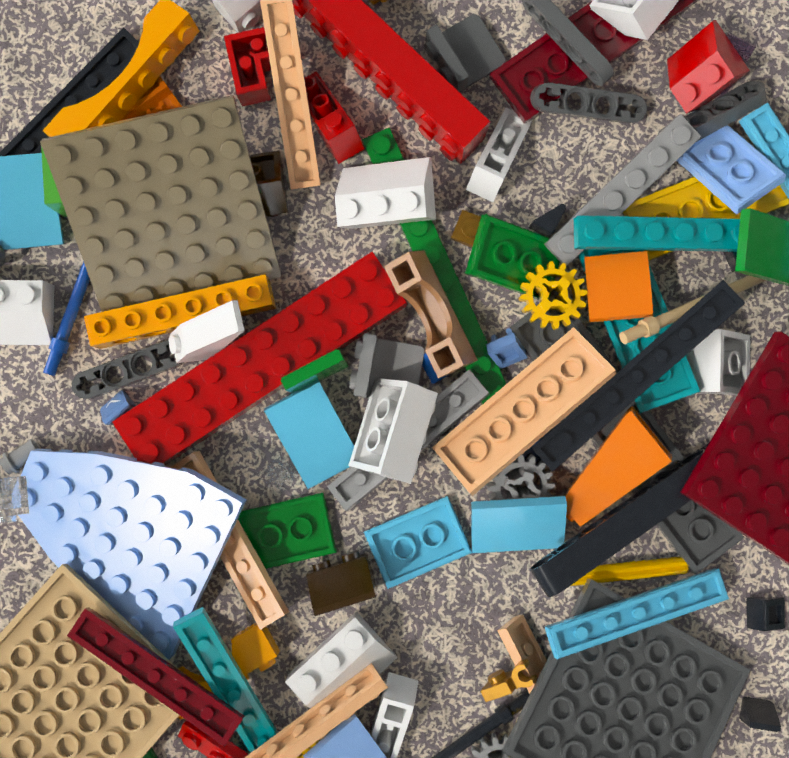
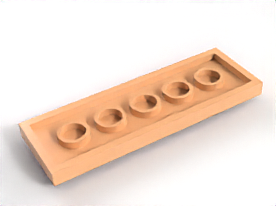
M573 327L435 444L432 449L473 496L617 374L616 370Z

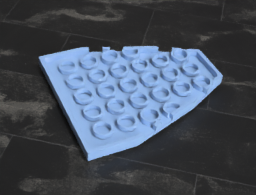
M37 448L29 454L10 505L58 568L62 564H68L170 660L181 642L173 628L174 621L195 611L247 499L189 468L165 467L164 463L154 462L150 464L137 461V458L102 451H88L85 453L64 449L52 451L51 449Z

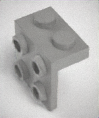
M364 333L363 341L357 340L355 358L360 359L358 371L352 370L349 384L350 389H355L354 396L369 399L375 378L408 381L419 385L424 357L423 347L378 339L377 335Z

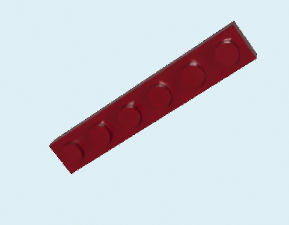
M90 607L83 610L67 634L73 641L224 747L245 717L242 713Z

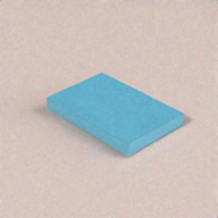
M42 153L0 156V245L3 250L63 245L64 238L60 214L44 204Z
M319 380L264 408L267 418L307 489L350 467L348 465L354 444Z
M448 496L364 531L387 589L472 553Z
M566 496L471 502L472 553L558 548L565 540Z

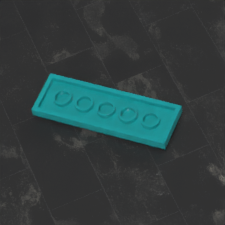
M584 249L578 255V258L585 273L584 257L644 250ZM649 265L653 317H657L668 312ZM644 318L603 321L621 368L626 366L672 324L661 328L659 333L651 337H641L630 343L623 344L619 334L638 325V322ZM685 356L634 400L639 414L700 392L687 357Z

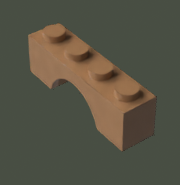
M425 251L407 252L385 265L384 268L397 294L404 297L414 307L422 320L427 335L425 352L438 379L478 361Z

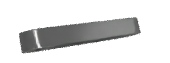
M522 0V4L528 14L592 82L602 86L614 75L613 67L608 60L551 0Z
M760 81L746 82L684 116L689 124L701 135L697 141L765 104L767 101L765 85Z
M556 83L540 84L532 90L530 96L532 106L537 111L620 123H634L642 120L647 112V104L639 95ZM547 90V95L560 96L559 101L546 102L544 105V100L539 99V95ZM571 93H577L581 97V106L578 110H572L567 104L568 96ZM602 96L606 97L610 103L609 111L606 114H601L596 108L597 100ZM632 104L633 107L637 108V112L631 114V116L629 111H617L619 105Z
M169 340L80 372L72 381V391L79 398L94 399L177 368L184 364V362L176 363L171 358H165L160 360L163 367L159 368V360L154 351L158 350L157 353L160 356L169 353ZM142 356H148L152 360V368L146 373H141L136 365L138 359ZM119 366L123 370L124 376L121 382L114 384L109 380L108 373L111 368ZM100 372L101 380L106 388L103 389V385L98 383L90 387V393L81 390L80 386L84 384V378L88 381L98 380L100 377L97 373Z

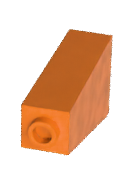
M633 406L627 409L563 495L566 496L567 519L571 522L575 520L580 527L672 462V454Z

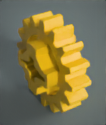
M550 261L547 264L546 270L539 264L535 268L537 275L531 272L526 275L530 283H522L520 285V289L526 291V294L521 295L519 301L527 303L522 312L527 313L530 311L533 314L529 320L531 323L536 319L541 320L540 328L542 329L548 323H551L552 329L556 330L559 327L560 321L567 327L571 324L569 316L573 319H578L581 315L576 309L586 307V303L581 301L580 298L586 296L588 291L580 290L579 288L584 279L575 280L574 276L577 270L574 268L569 273L566 272V263H562L556 269L553 261ZM556 276L559 277L560 280L548 281L544 277ZM569 286L572 290L573 300L568 298L567 288ZM533 289L538 294L539 304L537 306L533 300ZM555 290L558 292L557 299L551 302L547 298L549 297V292ZM548 310H557L558 312H562L563 314L558 316H550L545 313Z

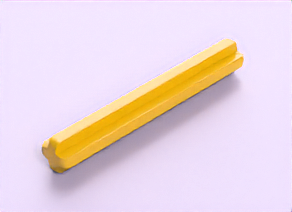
M680 556L599 565L571 586L585 585L587 579H592L597 583L686 574L689 571V566Z

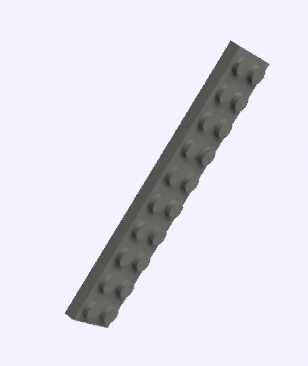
M558 292L548 298V300L552 302L557 299ZM548 310L545 314L558 316L563 313L557 310ZM530 312L509 327L520 340L532 361L537 359L574 327L613 366L616 373L619 372L579 318L573 319L569 316L571 324L567 327L560 321L559 327L556 330L552 329L551 323H548L542 329L540 328L541 320L536 319L532 323L529 321L533 315ZM635 401L591 438L598 448L627 409L633 406L639 413ZM649 411L639 415L672 454V462L631 490L633 495L685 459ZM692 500L656 525L695 575L745 538L740 532Z

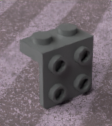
M477 14L470 15L443 32L437 24L426 30V43L424 47L431 60L437 62L440 67V74L459 92L490 75L491 72L505 63L504 55Z

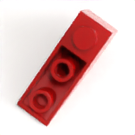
M317 71L304 77L311 121L337 163L340 164L364 150L355 125Z

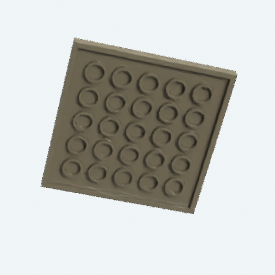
M234 95L48 137L40 141L102 312L265 274L269 280L282 277Z

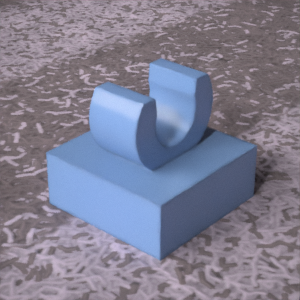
M510 328L506 329V336L498 339L494 334L491 336V342L486 344L489 356L499 369L528 358L522 343Z

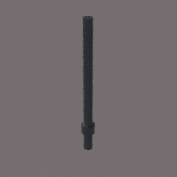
M525 691L507 705L504 702L495 708L493 715L432 758H454L502 723L507 725L515 719L514 715L523 709L529 693Z

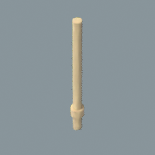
M748 275L728 285L738 294L766 280ZM705 295L657 317L649 316L640 320L638 325L619 334L621 342L627 344L638 338H648L659 333L661 328L676 322Z

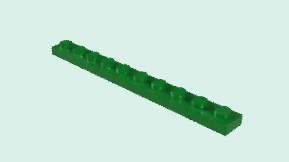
M390 128L362 139L372 164L404 160ZM432 220L400 223L399 225L411 251H425L478 361L464 368L466 372L470 370L490 394L480 402L482 405L506 385L502 373L488 354L486 338Z

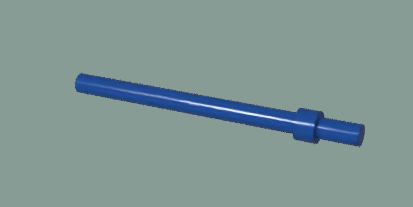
M84 261L56 338L52 337L48 348L51 351L43 373L52 376L56 375L63 354H67L70 346L68 339L90 281Z

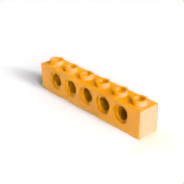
M265 274L86 315L84 320L90 346L103 349L172 333L180 324L230 301L238 300L241 317L276 309L270 280Z

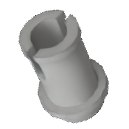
M29 439L28 442L12 452H4L3 457L0 459V465L9 475L13 472L15 474L19 473V468L26 464L30 452L39 448L37 443L33 439Z

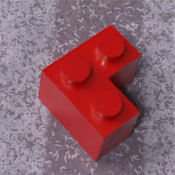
M261 27L224 36L236 94L242 107L270 101L271 97L265 72L271 70L265 28Z

